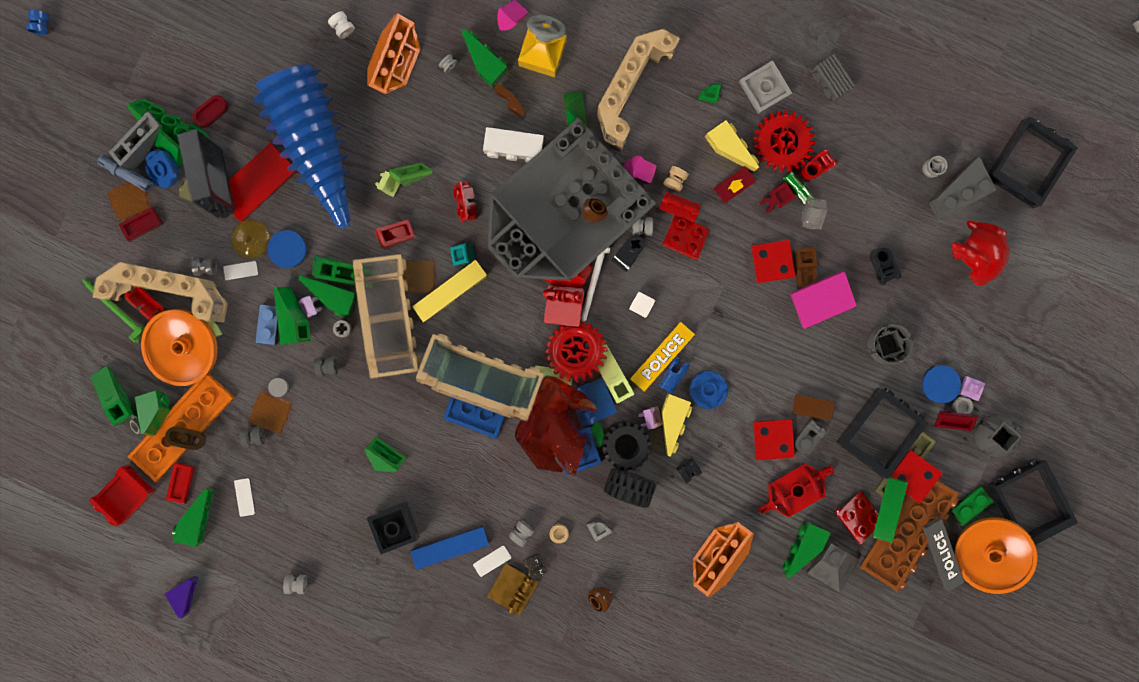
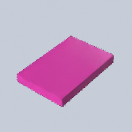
M844 271L835 273L790 293L801 326L804 329L856 307Z

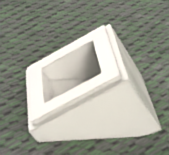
M638 292L629 309L646 318L656 300Z

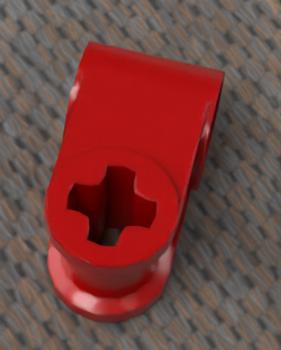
M828 147L801 168L800 176L803 180L812 181L839 163L828 152ZM808 167H811L814 170V175H810L808 173Z

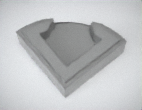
M590 522L586 524L595 541L612 533V530L604 523Z

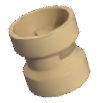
M672 166L669 171L670 175L663 184L674 191L680 192L683 187L682 183L689 174L681 168Z

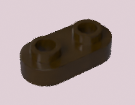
M171 427L165 434L168 444L180 448L198 450L204 447L206 443V436L203 432L185 427ZM177 432L180 434L179 439H176L175 434ZM195 437L199 438L198 443L194 442Z

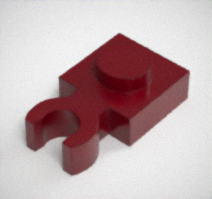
M785 182L769 192L772 198L762 199L760 205L766 202L769 203L770 207L765 210V213H770L776 204L780 209L795 200L796 197Z

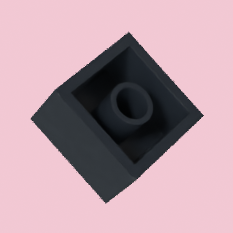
M407 501L374 513L367 518L380 555L413 543L420 538Z

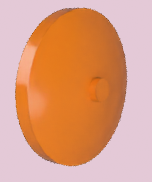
M171 309L157 314L148 322L141 338V351L147 367L157 378L171 385L187 386L204 379L213 369L217 359L218 348L213 330L205 320L196 318L189 310Z
M989 517L977 520L960 533L955 544L954 555L962 577L971 586L986 593L1005 594L1015 591L1024 586L1036 570L1037 551L1032 538L1024 528L1008 519Z

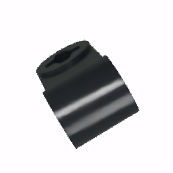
M632 236L611 261L627 272L643 250L644 240L640 236ZM639 240L640 249H632L631 241Z
M877 248L870 253V261L880 285L883 286L890 280L901 278L900 270L895 263L892 252L888 248ZM880 251L884 254L882 262L878 259Z

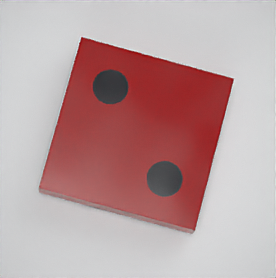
M790 240L751 246L757 284L795 278Z
M792 419L753 422L755 460L795 458Z
M909 450L889 477L908 482L905 494L918 504H921L943 473L912 450Z

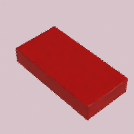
M174 462L166 500L181 504L187 503L195 466Z

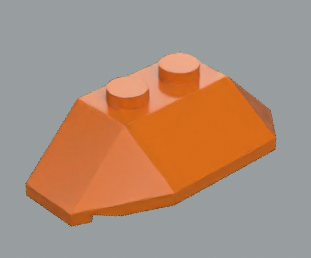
M396 13L382 31L367 68V86L387 94L407 84L420 51L414 22Z
M739 522L714 528L693 558V586L707 597H711L727 585L749 554L754 533Z

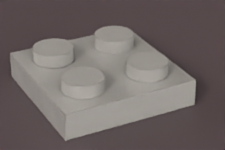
M773 61L739 80L740 85L758 114L792 94Z

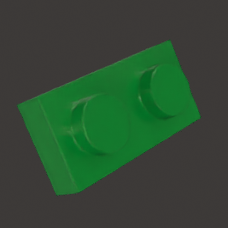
M978 486L960 500L954 508L949 510L959 523L964 526L993 503V501L984 489Z

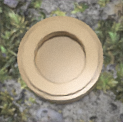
M558 523L551 527L550 538L553 542L560 544L568 539L569 531L564 524Z

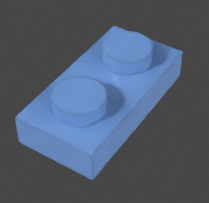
M260 305L255 343L277 345L278 321L276 306Z

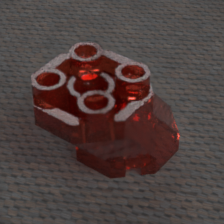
M556 407V409H551L547 424L550 427L545 428L541 442L544 443V447L552 449L569 475L576 476L588 436L579 433L563 408Z

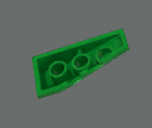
M146 99L127 104L128 109L137 121L148 111L159 122L161 128L154 144L158 149L165 150L171 154L177 166L184 164L178 140L179 134L197 129L210 139L196 125L192 123L188 125L182 122L181 118L177 115L174 117L164 112L163 108Z

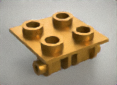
M506 563L487 597L509 609L508 612L515 615L516 613L520 616L539 582Z

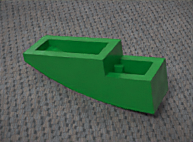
M888 477L873 538L893 543L908 482Z

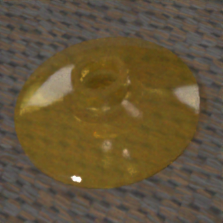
M253 220L244 221L237 225L232 233V246L242 257L257 258L267 251L270 235L263 224ZM248 235L252 237L250 242L246 241Z

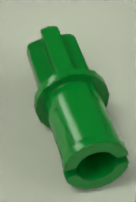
M793 171L783 178L794 191L793 194H797L806 206H810L815 202L816 199L805 187L806 184L802 183Z

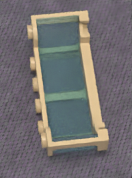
M432 335L416 376L417 382L431 386V389L497 414L509 418L515 416L521 420H528L544 375L540 373V369L530 367L523 371L518 365L511 364L509 366L503 364L504 361L501 359H489L485 357L484 353L467 351L468 348L462 345L453 346L446 335Z

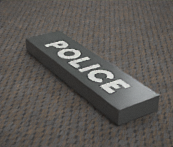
M937 517L922 527L944 589L950 592L963 584L964 581L944 523L941 518Z

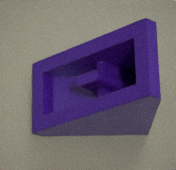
M196 576L165 593L178 618L182 619L189 614L198 580Z

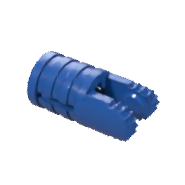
M678 357L674 358L661 382L658 383L660 388L670 394H673L679 381L690 367V364L685 362L678 373H674L680 362Z

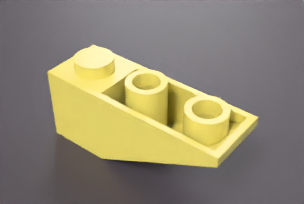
M725 120L706 134L705 138L716 153L743 167L746 166L752 172L759 168L757 158L753 154L750 155L746 142L742 138L739 139L736 135L737 131L732 123H728Z
M667 394L661 410L666 454L671 457V454H675L679 443L676 441L678 436H682L686 425L683 423L685 417L689 418L692 407L690 406L691 402Z

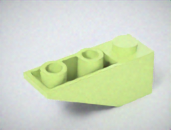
M606 344L603 347H606L608 351L603 352V354L607 356V359H601L604 366L597 365L614 400L618 404L634 395Z

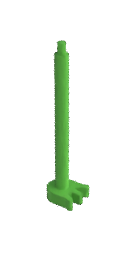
M84 278L82 282L93 293L95 285ZM100 299L134 330L129 335V338L134 343H139L146 326L144 324L139 326L111 300Z

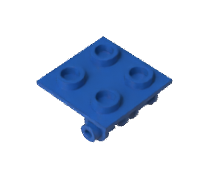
M603 377L570 392V400L582 427L617 413Z

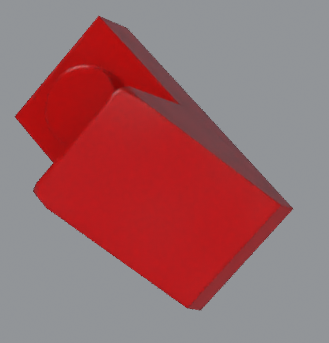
M408 219L374 230L381 247L385 249H391L396 244L415 238Z

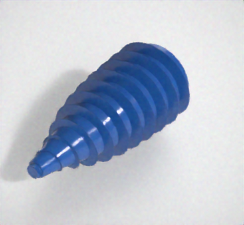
M299 65L271 74L256 84L259 94L253 99L254 104L265 106L259 114L261 118L271 119V122L265 128L266 131L277 132L278 134L272 143L274 145H284L285 150L279 157L291 158L293 163L288 167V170L299 171L301 176L297 183H307L311 188L308 195H315L320 201L319 205L326 209L329 217L332 218L336 226H339V229L351 226L346 189L349 186H345L344 175L349 171L342 169V161L348 155H342L339 151V147L345 141L336 139V132L342 126L333 125L331 120L338 112L328 111L327 104L333 97H324L322 90L328 86V83L318 82L316 76L321 70L313 69L312 65Z

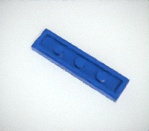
M484 526L413 549L410 552L417 570L489 546V541Z

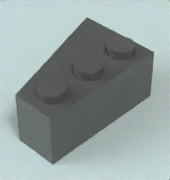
M978 156L970 160L929 201V204L936 218L939 219L997 190L981 158Z

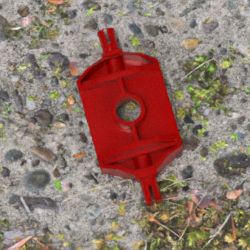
M803 462V465L771 484L768 483L769 501L758 507L760 513L763 515L772 509L789 518L825 497L826 491L825 477L834 473L832 466L829 465L827 468L817 471ZM795 486L802 487L801 495L794 496L793 488Z

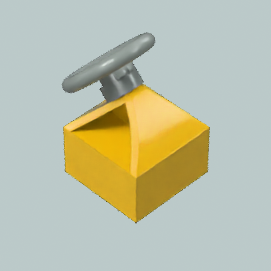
M532 16L527 21L528 30L519 55V66L555 78L567 40L565 26L558 19L551 16ZM536 21H545L541 24H533ZM551 24L556 25L560 29V31L558 32L557 30L552 28Z

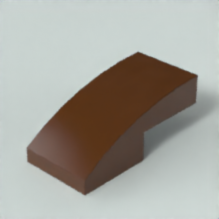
M497 83L493 89L494 93L508 101L506 105L508 111L524 119L526 115L520 102L510 91Z
M816 247L796 249L797 289L817 282Z
M795 394L792 413L832 421L836 402Z

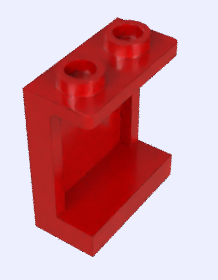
M129 465L121 466L116 471V476L96 496L89 499L92 507L97 512H101L109 524L116 527L123 525L155 492Z

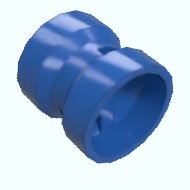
M28 10V18L30 20L27 23L26 30L34 34L47 35L48 28L46 23L49 21V14L37 10Z

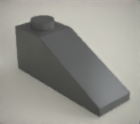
M147 111L108 153L119 166L135 170L147 157L161 125Z

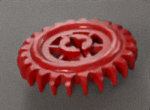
M778 110L776 117L771 112L769 119L763 118L764 124L758 123L760 130L754 131L758 137L753 138V141L758 144L753 146V148L759 149L756 156H762L761 163L767 161L766 168L773 165V171L779 167L781 173L784 172L785 168L788 172H791L792 166L798 170V163L805 165L804 159H811V156L807 153L814 152V149L810 148V146L815 145L816 142L810 139L816 134H809L813 126L806 127L809 120L801 122L803 115L795 118V111L789 116L788 110H785L783 115ZM781 128L780 134L774 133L775 130ZM771 135L775 137V145L771 146L770 142ZM783 137H785V140L788 141L787 144H785V142L781 140ZM795 137H797V147L793 145ZM774 147L779 150V154L773 150ZM791 148L794 150L793 153L787 155V149Z
M585 321L580 323V327H563L560 325V331L554 330L555 336H549L552 342L546 343V346L550 348L545 351L546 355H550L546 358L547 362H551L549 368L555 367L553 373L557 375L560 372L561 379L567 375L568 382L571 381L572 376L576 382H578L579 376L586 381V374L593 378L592 371L594 370L599 373L597 365L603 367L604 363L601 359H607V356L603 354V352L608 351L606 347H603L607 342L606 340H600L604 335L602 333L597 334L599 329H592L591 323L585 327ZM574 338H581L584 340L581 343L578 341H574ZM572 339L569 345L565 344L568 340ZM586 343L589 344L590 350L584 348ZM562 352L568 353L569 356L564 359ZM572 360L578 362V364H572L569 361Z

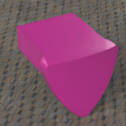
M516 0L511 1L504 7H500L497 18L499 29L509 30L526 18L529 12Z
M635 156L623 165L625 170L634 179L647 184H651L657 167L644 160L641 156Z

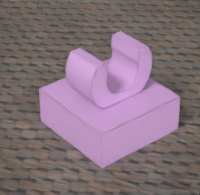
M307 296L298 301L307 319L312 318L323 309L322 307H314L313 302L319 300L317 297L311 299L310 296Z
M965 376L959 395L979 401L985 383Z
M658 406L646 409L638 415L639 417L644 416L646 423L641 424V427L653 429L663 425Z

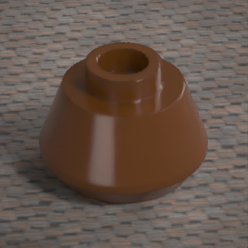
M589 198L584 202L582 214L587 222L597 223L607 217L608 211L606 205L601 200Z
M601 586L589 590L588 601L596 611L606 612L612 603L613 595L608 588Z

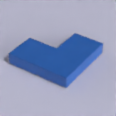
M590 426L572 432L577 451L560 457L566 476L602 463Z

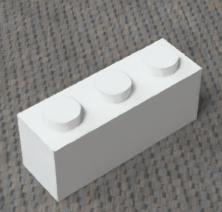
M486 127L483 152L490 158L505 156L507 160L517 161V158L525 159V162L528 163L543 149L544 135Z

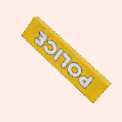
M680 322L633 374L630 380L645 391L695 334Z

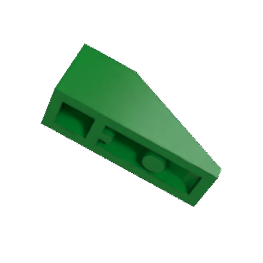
M315 254L311 273L315 278L355 285L353 263ZM362 266L364 276L375 275V269ZM373 282L365 283L364 287L372 288Z
M299 276V280L328 309L335 311L334 315L343 318L346 315L352 316L357 300L356 293Z
M214 487L204 489L174 526L172 531L174 536L173 542L194 547L202 544Z

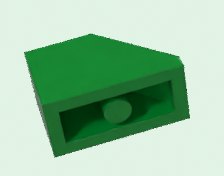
M156 390L135 397L140 431L143 435L155 436L170 412L167 394Z

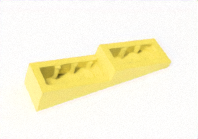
M475 260L412 306V308L424 323L454 302L459 296L484 280L487 275Z

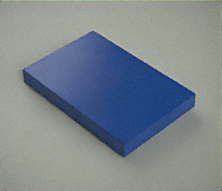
M456 383L455 387L463 389L465 391L471 393L475 392L477 394H480V396L488 398L490 400L502 403L507 406L510 405L509 402L498 399L483 392L479 393L473 391L474 389L464 386L462 384ZM453 397L450 398L443 417L445 420L495 439L498 437L505 418L503 415Z

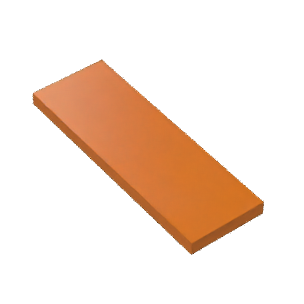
M208 374L204 379L196 382L172 407L155 436L147 435L127 457L155 483L158 482L174 465V462H177L188 450L168 444L165 438L167 430L171 427L180 426L204 432L235 397L212 375ZM178 432L175 434L176 439L180 438Z

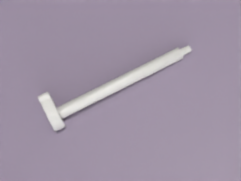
M609 247L596 259L581 313V322L587 319L605 253L609 254L611 250Z

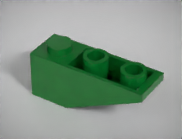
M463 29L461 32L478 75L494 88L508 72L507 62L502 57H496L492 54L493 50L486 43L482 45L474 32L471 30L468 32Z
M274 287L280 345L310 342L309 322L291 287Z
M109 366L104 367L91 376L102 409L113 426L123 425L138 415L137 410Z
M808 521L801 524L797 532L799 536L790 547L791 554L782 565V573L788 578L792 577L821 553L829 538V531Z

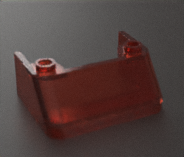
M549 375L545 376L541 381L528 420H520L516 427L515 439L537 469L562 473L563 469L555 460L560 448L555 438L559 428L571 408L573 410L583 409L596 412L597 408L582 391Z

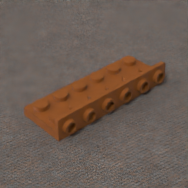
M937 481L921 504H918L905 494L893 543L877 539L860 565V568L895 591L903 590L908 582L906 579L908 574L916 570L918 558L920 556L923 557L928 550V542L922 526L937 517L941 518L943 523H945L949 517L947 514L950 507L954 508L959 501L957 498L959 493Z

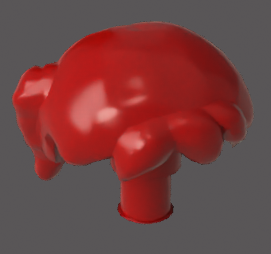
M968 220L966 225L972 230L971 234L964 244L957 242L951 244L953 259L963 260L967 266L973 269V272L969 273V277L973 279L971 281L975 285L984 286L996 279L1008 263L1010 248L1007 243V232L998 225Z

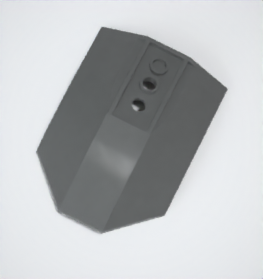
M577 118L535 157L491 192L488 249L515 278L572 280L656 203L585 124ZM584 185H592L594 191L591 194H585L582 190ZM575 196L579 199L580 203L577 207L569 205L568 200L570 197ZM597 198L606 205L608 214L604 220L590 223L584 219L582 211L584 202L587 199Z

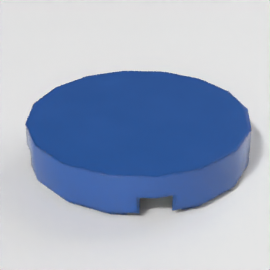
M159 149L150 152L145 160L147 161L145 169L148 178L154 185L160 186L163 189L174 186L179 176L178 166L174 158L165 150Z
M290 230L274 234L267 247L271 261L277 266L286 269L300 265L307 254V247L303 237Z
M934 366L927 370L922 377V392L932 402L941 404L951 402L960 392V377L955 370L948 366Z
M703 371L692 379L689 393L692 401L697 406L713 409L725 401L728 388L725 379L720 374L713 371Z

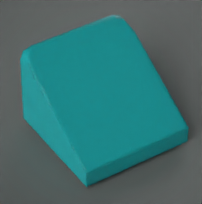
M472 243L450 247L453 266L469 264L476 260Z

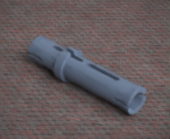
M102 154L98 158V165L108 169L112 175L123 178L146 193L150 192L153 188L152 181L128 168L119 166L115 160L106 154Z

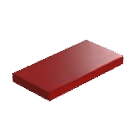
M271 142L229 180L236 211L233 215L241 223L298 172L288 170L291 163L286 158L279 157L281 152Z

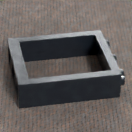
M1028 117L1020 122L988 174L995 185L1028 206L1037 208L1042 206L1078 147L1073 145V142H1070L1069 139L1059 136L1054 129L1046 128L1039 120ZM1025 130L1061 152L1037 193L1000 171Z
M197 129L179 134L178 140L191 202L217 218H227L229 214L236 213L222 149Z
M877 388L836 443L878 475L887 479L929 423L924 420L925 416L921 413L910 410L908 403L902 399L898 401L894 398L895 394L891 390ZM882 398L917 423L884 467L850 442Z
M1038 458L1029 460L1027 465L1023 467H1016L1010 470V474L1006 476L1002 475L994 478L993 482L988 484L1004 518L1018 524L1001 488L1038 470L1061 516L1028 532L1035 545L1078 523L1048 462Z

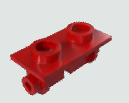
M460 181L453 188V196L457 199L458 204L457 215L461 219V223L468 219L469 221L477 220L476 203H468V200L474 199L472 185H470V182L462 183Z
M666 191L659 209L694 223L700 212L701 205Z
M134 286L133 292L129 290L124 295L126 300L135 308L143 306L139 309V312L149 321L157 314L165 311V308L159 301H156L149 295L147 290L139 286Z

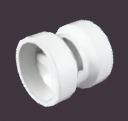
M343 11L335 13L328 20L329 25L335 28L336 34L340 39L348 37L355 30L353 24L347 21V16Z

